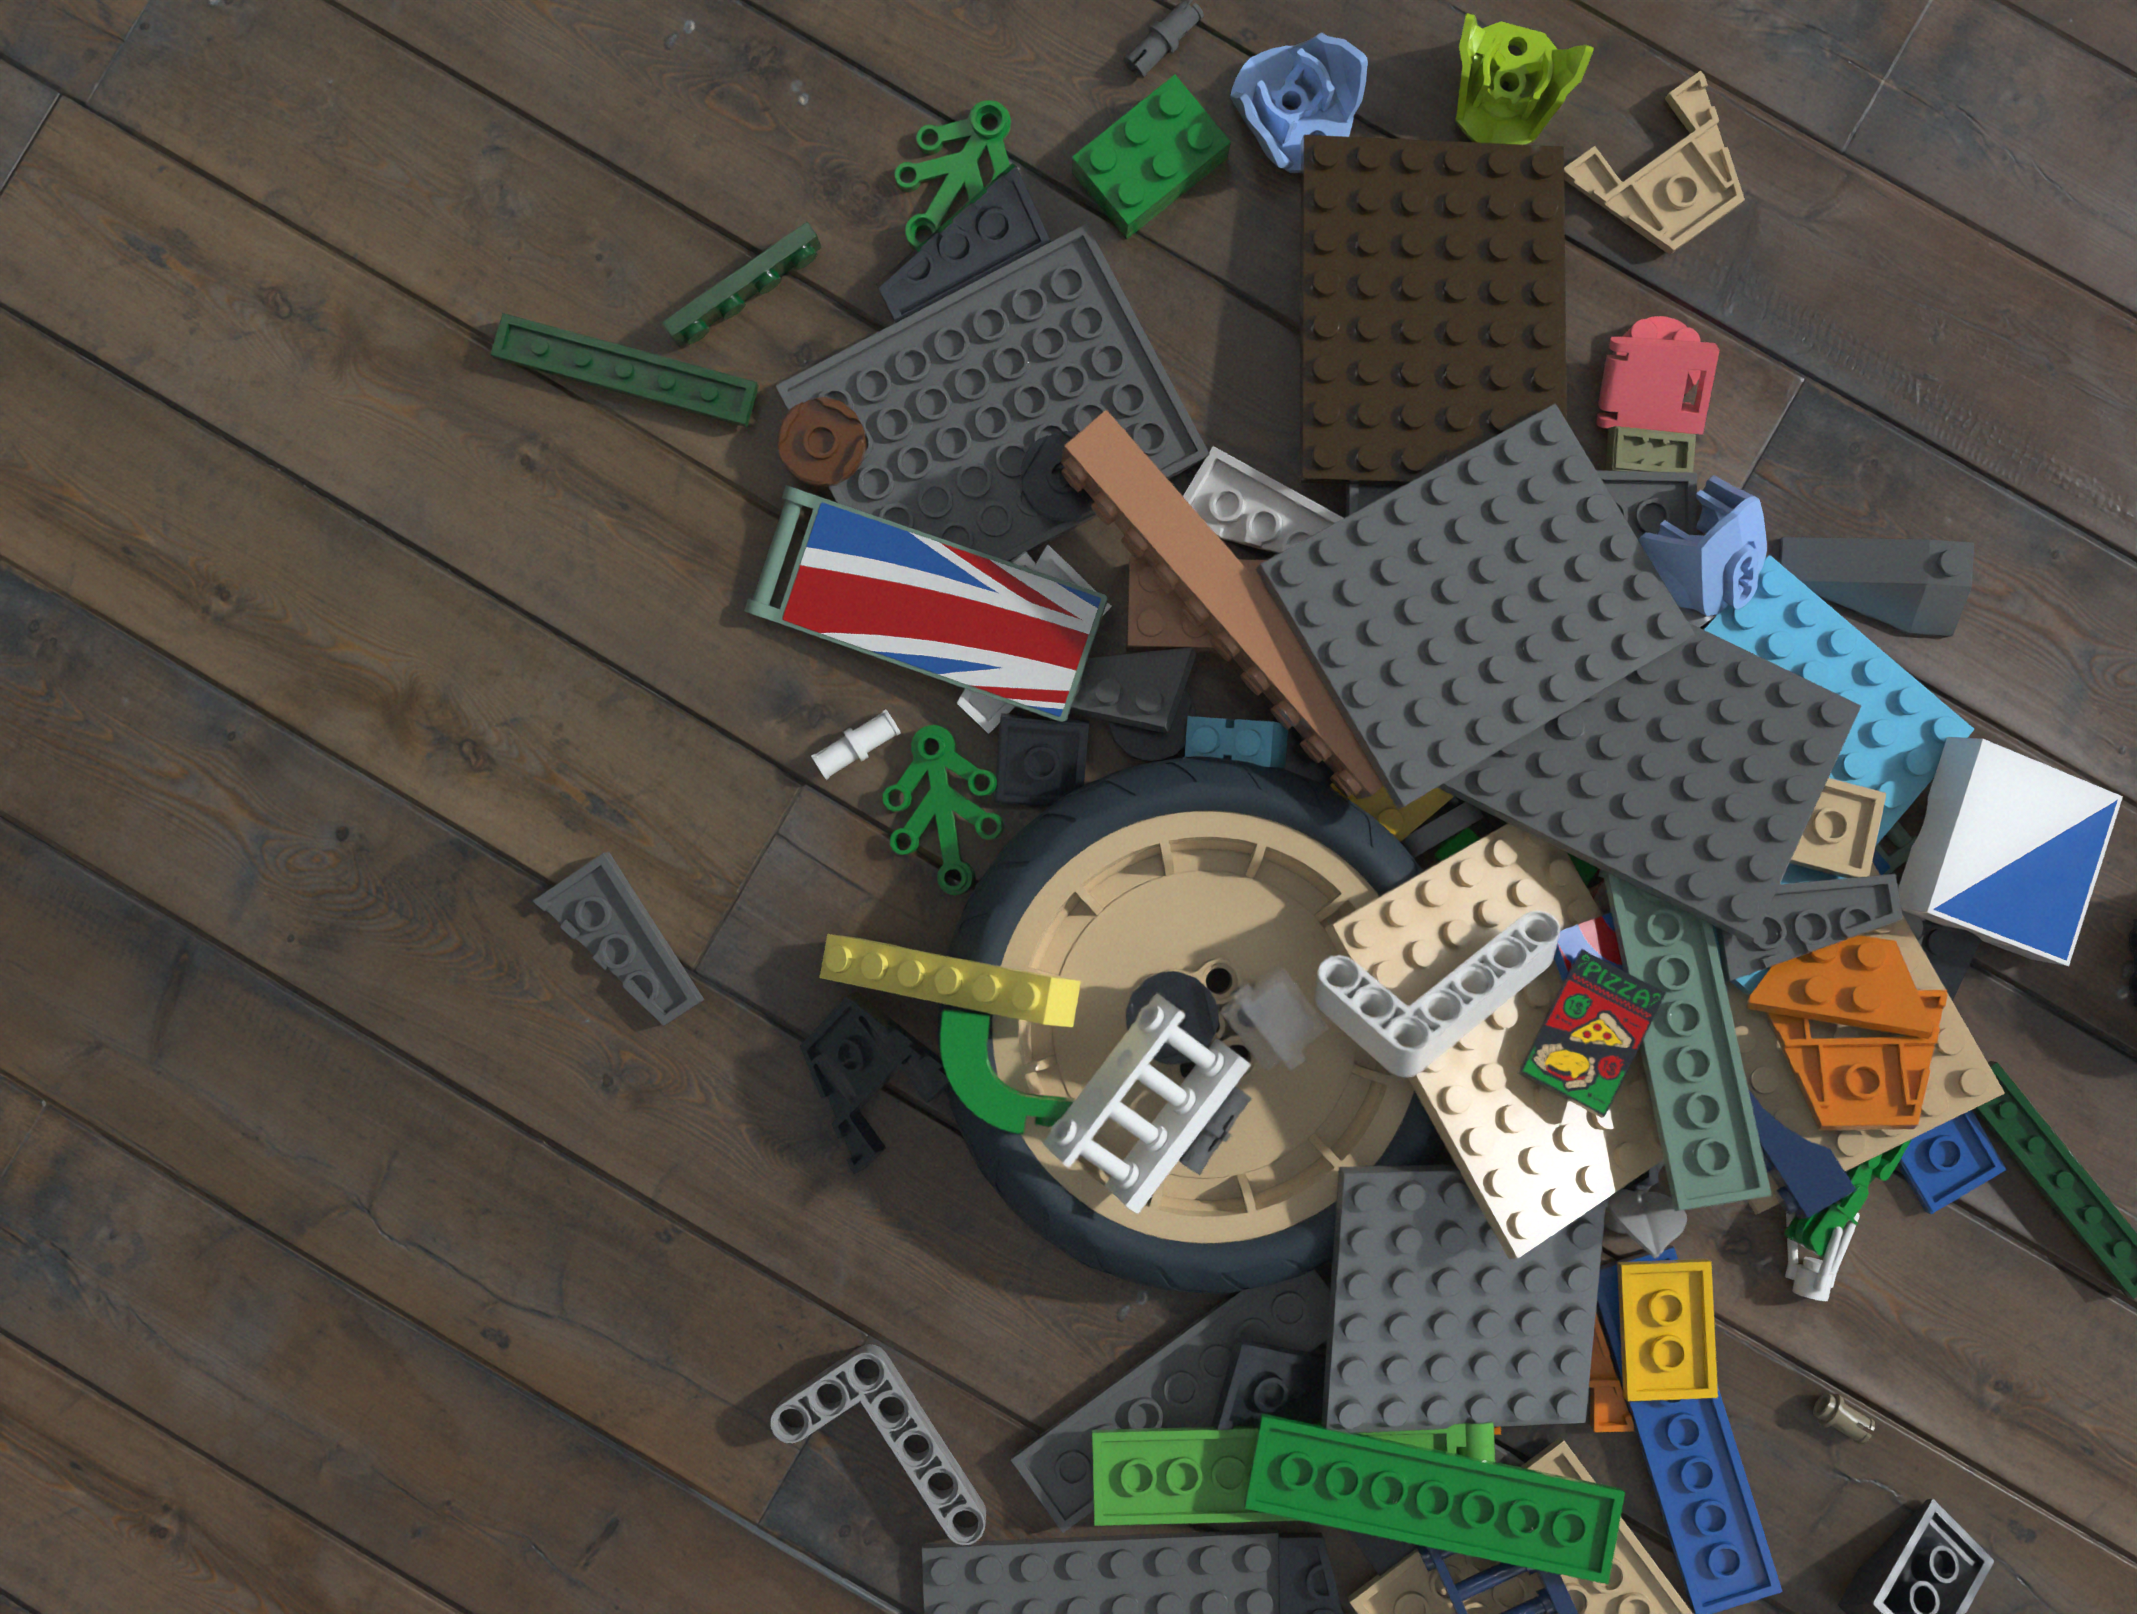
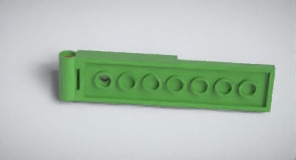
M1315 1421L1314 1425L1321 1426V1421ZM1493 1422L1454 1424L1447 1429L1357 1433L1495 1462ZM1233 1426V1429L1217 1430L1215 1427L1092 1430L1094 1526L1302 1520L1249 1510L1244 1507L1258 1428L1253 1426Z

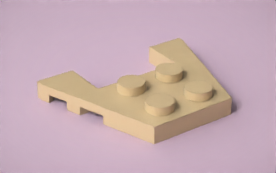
M1699 71L1672 90L1665 98L1690 135L1624 182L1618 178L1596 146L1564 167V180L1669 255L1738 207L1745 200L1729 149L1724 147L1717 126L1719 118L1715 106L1711 107L1705 89L1708 84L1702 71Z

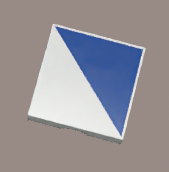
M1947 737L1928 795L1924 823L1911 848L1898 888L1901 910L1942 926L1965 929L1978 936L1984 942L2026 958L2069 966L2123 796L1985 739Z

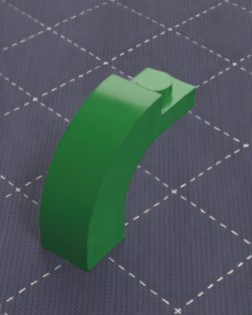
M944 1009L940 1034L943 1066L954 1091L973 1113L993 1126L1018 1134H1024L1026 1116H1034L1035 1125L1053 1127L1064 1116L1075 1101L1074 1098L1021 1092L1006 1085L996 1075L990 1064L987 1051L991 1014Z

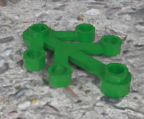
M985 100L977 103L971 109L968 119L937 127L930 124L924 125L918 130L916 136L918 147L921 152L927 155L937 154L942 149L943 143L969 138L962 152L917 164L903 162L896 168V184L904 192H913L919 188L921 182L947 175L926 213L914 215L906 224V238L912 249L915 250L923 243L916 239V234L920 230L926 229L933 234L940 228V224L964 183L969 201L984 189L977 161L986 146L995 171L992 181L1010 166L1003 140L1010 132L1011 118L1008 110L1001 103ZM987 118H992L998 123L993 130H986L981 124ZM927 134H934L938 137V141L932 146L925 145L922 139ZM905 171H912L916 174V178L911 183H904L900 180L901 174Z
M928 725L918 730L912 739L911 752L914 757L913 761L898 783L887 787L883 793L882 799L886 808L891 811H903L910 806L912 800L911 792L928 771L931 789L905 827L897 829L892 833L890 846L895 853L900 855H908L915 852L919 845V837L935 815L943 858V865L940 867L937 875L938 884L947 894L961 895L967 893L973 887L975 872L973 867L961 858L954 812L974 825L977 834L986 840L1000 837L1004 831V822L999 815L985 812L950 787L946 768L967 780L970 791L978 796L992 794L996 789L997 780L991 771L977 768L955 752L954 738L947 729L938 725ZM934 738L939 743V750L935 755H929L926 752L925 745L928 740ZM981 774H985L990 781L989 787L985 791L978 790L975 785L976 778ZM895 790H900L904 795V801L898 807L894 806L890 800V796ZM987 818H993L997 823V830L992 835L986 834L983 830V823ZM903 833L908 834L911 838V845L906 850L901 849L898 845V838ZM952 869L958 870L962 876L961 882L957 886L951 885L947 879L948 873Z

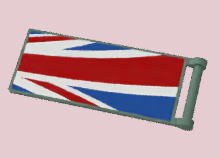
M785 486L782 498L786 500L753 599L748 598L744 609L745 612L1060 722L1067 720L1108 601L1106 595L799 489ZM803 505L812 508L813 512L781 608L778 609L769 604Z

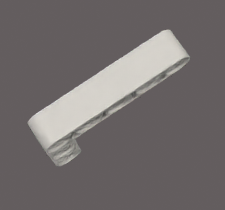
M1530 911L1524 914L1409 1007L1354 960L1340 955L1331 956L1325 959L1319 967L1315 993L1316 1005L1321 1012L1389 1072L1400 1077H1412L1424 1070L1550 966L1559 939L1560 926L1558 921L1547 912ZM1370 1014V1015H1375V1016H1377V1017H1369V1016H1367V1015ZM1401 1045H1410L1413 1048H1406Z

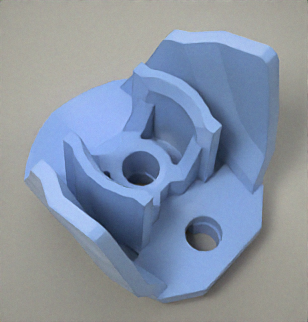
M1319 33L1310 40L1297 45L1272 48L1251 57L1237 75L1230 98L1249 129L1257 138L1266 156L1278 168H1283L1290 173H1301V140L1303 135L1349 137L1354 114L1362 103L1368 59L1363 52L1345 39L1329 37L1324 33ZM1284 106H1293L1295 110H1288Z
M1713 475L1706 481L1703 491L1700 490L1696 493V498L1702 504L1697 529L1703 532L1704 536L1688 535L1664 520L1660 524L1658 535L1646 532L1638 539L1678 607L1695 609L1705 616L1719 614L1728 605L1735 609H1740L1751 600L1756 592L1758 574L1763 568L1767 552L1765 523L1760 499Z

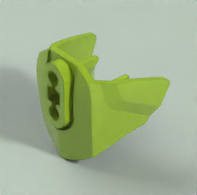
M1467 13L1459 45L1463 67L1455 122L1464 134L1476 143L1520 145L1533 143L1562 106L1567 95L1582 81L1594 48L1588 45H1580L1569 49H1557L1543 32L1502 21L1481 28L1477 24L1475 15ZM1508 47H1519L1522 55L1515 56L1511 54ZM1504 81L1509 82L1508 90L1510 92L1503 90L1501 87Z

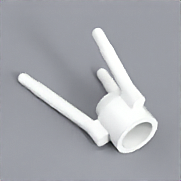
M1786 1212L1787 1227L1795 1217V1213L1789 1215ZM1859 1213L1854 1217L1857 1222L1860 1217ZM1847 1222L1844 1230L1839 1226L1835 1227L1823 1260L1804 1257L1803 1264H1798V1243L1787 1238L1788 1265L1785 1277L1795 1280L1792 1292L1806 1298L1828 1301L1830 1290L1834 1286L1836 1273L1856 1225Z

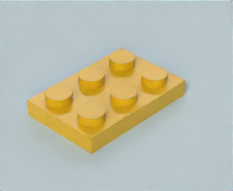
M1708 1259L1617 1262L1623 1398L1627 1401L1718 1398L1711 1261Z

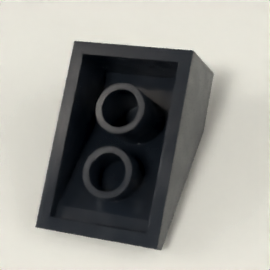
M1927 1499L1858 1569L1838 1606L1846 1614H1966L1990 1571L1994 1560L1934 1499Z

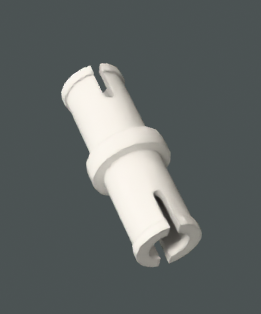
M885 709L881 714L857 729L852 730L850 727L843 731L844 737L820 752L814 753L811 757L827 780L831 775L855 760L860 759L862 762L869 758L868 752L892 737L898 736L901 732Z

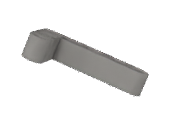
M866 1344L857 1348L786 1395L778 1403L771 1417L772 1432L782 1442L796 1443L858 1402H861L947 1536L959 1545L973 1544L982 1537L986 1524V1507L887 1353L881 1347ZM862 1359H871L878 1364L880 1373L876 1377L865 1378L858 1373L856 1363ZM824 1384L836 1385L842 1393V1399L835 1403L826 1402L820 1396L819 1388ZM886 1397H896L903 1403L904 1411L898 1415L886 1414L880 1405L881 1401ZM787 1409L798 1410L804 1417V1424L800 1427L788 1426L783 1421L782 1412ZM913 1434L921 1435L927 1440L929 1448L924 1452L914 1453L907 1448L905 1439ZM943 1472L952 1478L954 1484L949 1489L938 1490L931 1485L929 1478L935 1473ZM962 1510H968L976 1515L978 1522L972 1527L964 1528L955 1522L954 1516Z

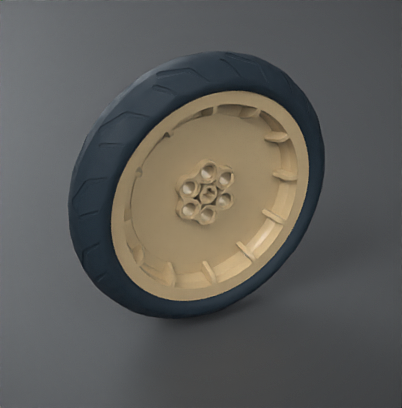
M1194 756L1141 764L1102 777L1078 788L1053 803L1009 841L980 879L962 911L947 956L1081 981L1073 1027L1044 1025L939 1003L937 1037L940 1058H942L940 1034L944 1009L991 1014L987 1051L990 1064L996 1075L1006 1085L1021 1092L1069 1097L1076 1100L1128 1032L1125 1019L1126 1008L1131 993L1144 979L1163 971H1179L1197 978L1207 987L1206 977L1212 969L1223 968L1229 973L1230 984L1225 991L1212 993L1218 1007L1219 1023L1211 1043L1206 1048L1208 1049L1216 1038L1228 1047L1236 1044L1245 1046L1248 1052L1247 1062L1251 1066L1235 1086L1250 1096L1252 1100L1241 1112L1229 1131L1231 1137L1227 1143L1222 1141L1201 1175L1193 1172L1178 1161L1137 1214L1126 1207L1104 1186L1111 1177L1109 1174L1081 1155L1076 1158L1070 1167H1067L1042 1144L1050 1134L1052 1127L1035 1125V1117L1026 1116L1024 1134L1000 1129L973 1113L962 1102L952 1085H950L946 1092L954 1118L983 1176L1006 1204L1029 1227L1061 1251L1092 1269L1148 1287L1193 1293H1232L1270 1286L1296 1278L1333 1261L1339 1167L1434 1165L1445 1144L1408 1077L1396 1076L1389 1072L1317 1007L1315 993L1319 967L1325 959L1339 955L1325 928L1424 870L1400 841L1379 821L1337 791L1318 781L1279 767H1263L1246 761ZM1246 1001L1256 1002L1261 1009L1259 1020L1251 1026L1242 1025L1237 1018L1239 1006ZM1154 1059L1149 1062V1065L1179 1087L1186 1079L1181 1075L1180 1064H1164ZM1136 1079L1120 1100L1122 1104L1149 1123L1154 1121L1168 1102L1138 1079ZM1108 1117L1091 1140L1123 1161L1139 1141V1138Z

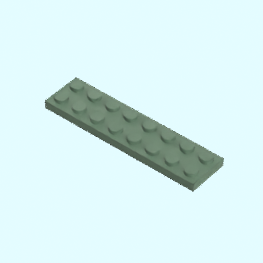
M1602 870L1623 970L1666 993L1640 1045L1674 1211L1772 1196L1712 924Z

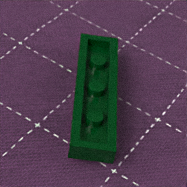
M808 222L804 223L662 323L679 347L686 342L689 345L698 342L710 331L709 326L722 317L725 320L734 317L746 306L745 301L758 292L761 295L770 292L780 284L781 276L794 267L797 270L802 269L813 262L818 255L817 251L822 248L817 234Z

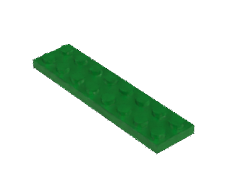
M1261 1414L1244 1507L1249 1510L1609 1585L1625 1491L1608 1485L1357 1433L1326 1429L1319 1425Z

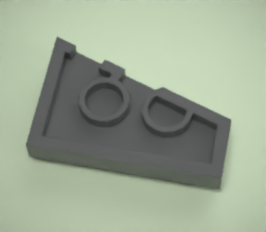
M1193 647L1088 658L1069 713L1169 734L1196 657Z

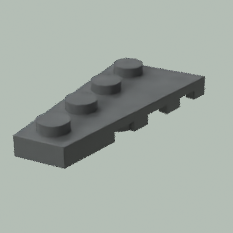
M610 852L602 853L533 900L544 912L548 911L561 924L560 928L572 939H577L594 955L592 958L603 969H609L623 983V988L663 1026L704 1001L699 990Z
M1896 875L1780 884L1753 941L1748 943L1716 927L1724 982L1738 979L1902 920L1903 916Z

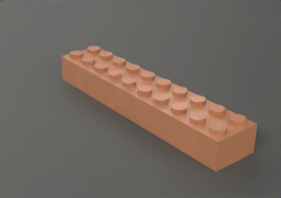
M1105 410L1064 446L1061 460L1062 465L1065 467L1061 471L1064 478L1077 492L1084 488L1095 501L1091 505L1093 511L1107 526L1114 523L1125 535L1121 542L1137 560L1143 556L1155 569L1151 573L1155 582L1167 594L1173 590L1185 603L1181 606V610L1191 623L1197 628L1203 624L1215 637L1210 642L1220 656L1227 662L1233 658L1245 671L1240 677L1249 689L1257 696L1262 692L1274 704L1270 711L1278 722L1287 730L1293 726L1304 738L1300 745L1307 755L1317 764L1322 760L1334 773L1330 779L1336 788L1347 798L1352 794L1356 799L1375 794L1384 785L1275 601L1111 414Z

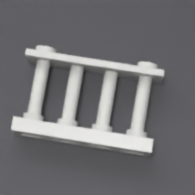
M1158 993L1140 1011L1137 1020L1064 1116L1053 1125L1050 1134L1042 1143L1067 1167H1070L1076 1158L1081 1155L1109 1174L1111 1177L1104 1186L1126 1207L1137 1214L1251 1066L1250 1063L1216 1038L1207 1049L1180 1029L1178 1024L1185 1014ZM1165 1041L1196 1063V1066L1180 1087L1149 1065V1062ZM1136 1079L1168 1101L1152 1123H1149L1120 1102ZM1108 1117L1139 1138V1141L1123 1161L1091 1140Z

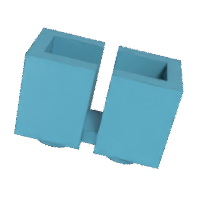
M1188 716L1185 757L1229 758L1231 760L1251 762L1263 767L1285 768L1288 730L1278 722Z

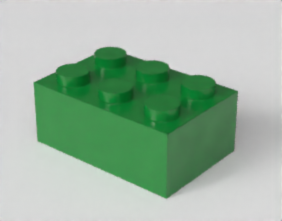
M1174 74L1072 157V174L1122 235L1128 239L1228 158L1231 141Z

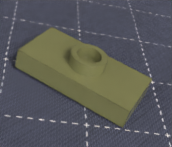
M1621 426L1608 428L1605 471L1693 473L1696 434Z

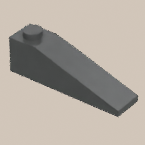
M1780 538L1779 563L1824 601L1830 600L1854 610V613L1866 618L1871 617L1891 625L1893 629L1905 634L1951 637L1955 632L1972 588L1974 542L1930 539Z

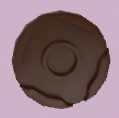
M827 397L814 398V400L801 402L792 407L781 421L777 435L779 455L787 470L802 483L816 487L835 486L852 477L862 464L867 448L865 430L856 413L843 402Z

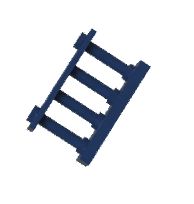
M1421 1545L1416 1546L1427 1571L1437 1570L1456 1614H1468L1462 1601L1525 1572L1529 1576L1537 1573L1543 1588L1536 1591V1597L1499 1614H1578L1560 1574L1500 1562L1454 1584L1443 1560L1457 1553Z

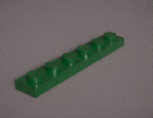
M502 313L491 351V356L497 360L743 427H748L759 388L758 383L755 381Z
M1994 1061L1988 1062L2005 1094L1974 1108V1111L2126 1297L2135 1299L2137 1297L2136 1231L1999 1063Z

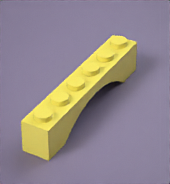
M827 934L820 978L1044 1025L1073 1027L1081 981L963 960L872 940Z

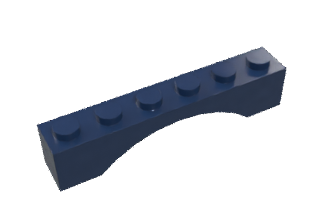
M1748 1089L1766 1172L1770 1173L1779 1187L1774 1193L1783 1209L1789 1215L1795 1213L1798 1219L1809 1218L1856 1191V1188L1831 1149L1808 1141L1783 1126L1762 1107Z

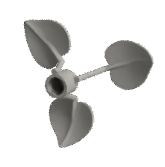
M1664 1160L1657 1164L1658 1173L1664 1165ZM1650 1187L1644 1190L1637 1189L1635 1192L1625 1189L1616 1191L1609 1197L1608 1208L1606 1207L1604 1224L1615 1232L1627 1233L1656 1259L1685 1229L1687 1222L1685 1210L1674 1211L1672 1198L1662 1193L1648 1192Z

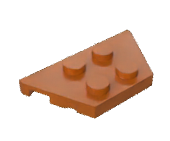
M1858 935L1772 966L1749 996L1746 1008L1929 1039L1933 1029L1895 940Z

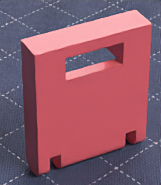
M1611 337L1610 350L1625 352L1627 355L1626 358L1622 355L1606 356L1598 406L1601 410L1616 413H1598L1596 425L1602 428L1621 426L1703 435L1720 351L1716 343ZM1701 370L1694 405L1689 402H1683L1688 371Z

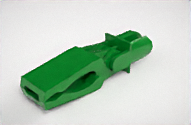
M1912 1139L1845 1171L1856 1191L1809 1218L1798 1219L1795 1215L1784 1232L1785 1236L1804 1248L1811 1250L1816 1255L1824 1257L1834 1228L1839 1226L1843 1229L1847 1222L1858 1225L1854 1217L1868 1197L1869 1184L1875 1177L1882 1181L1889 1179Z

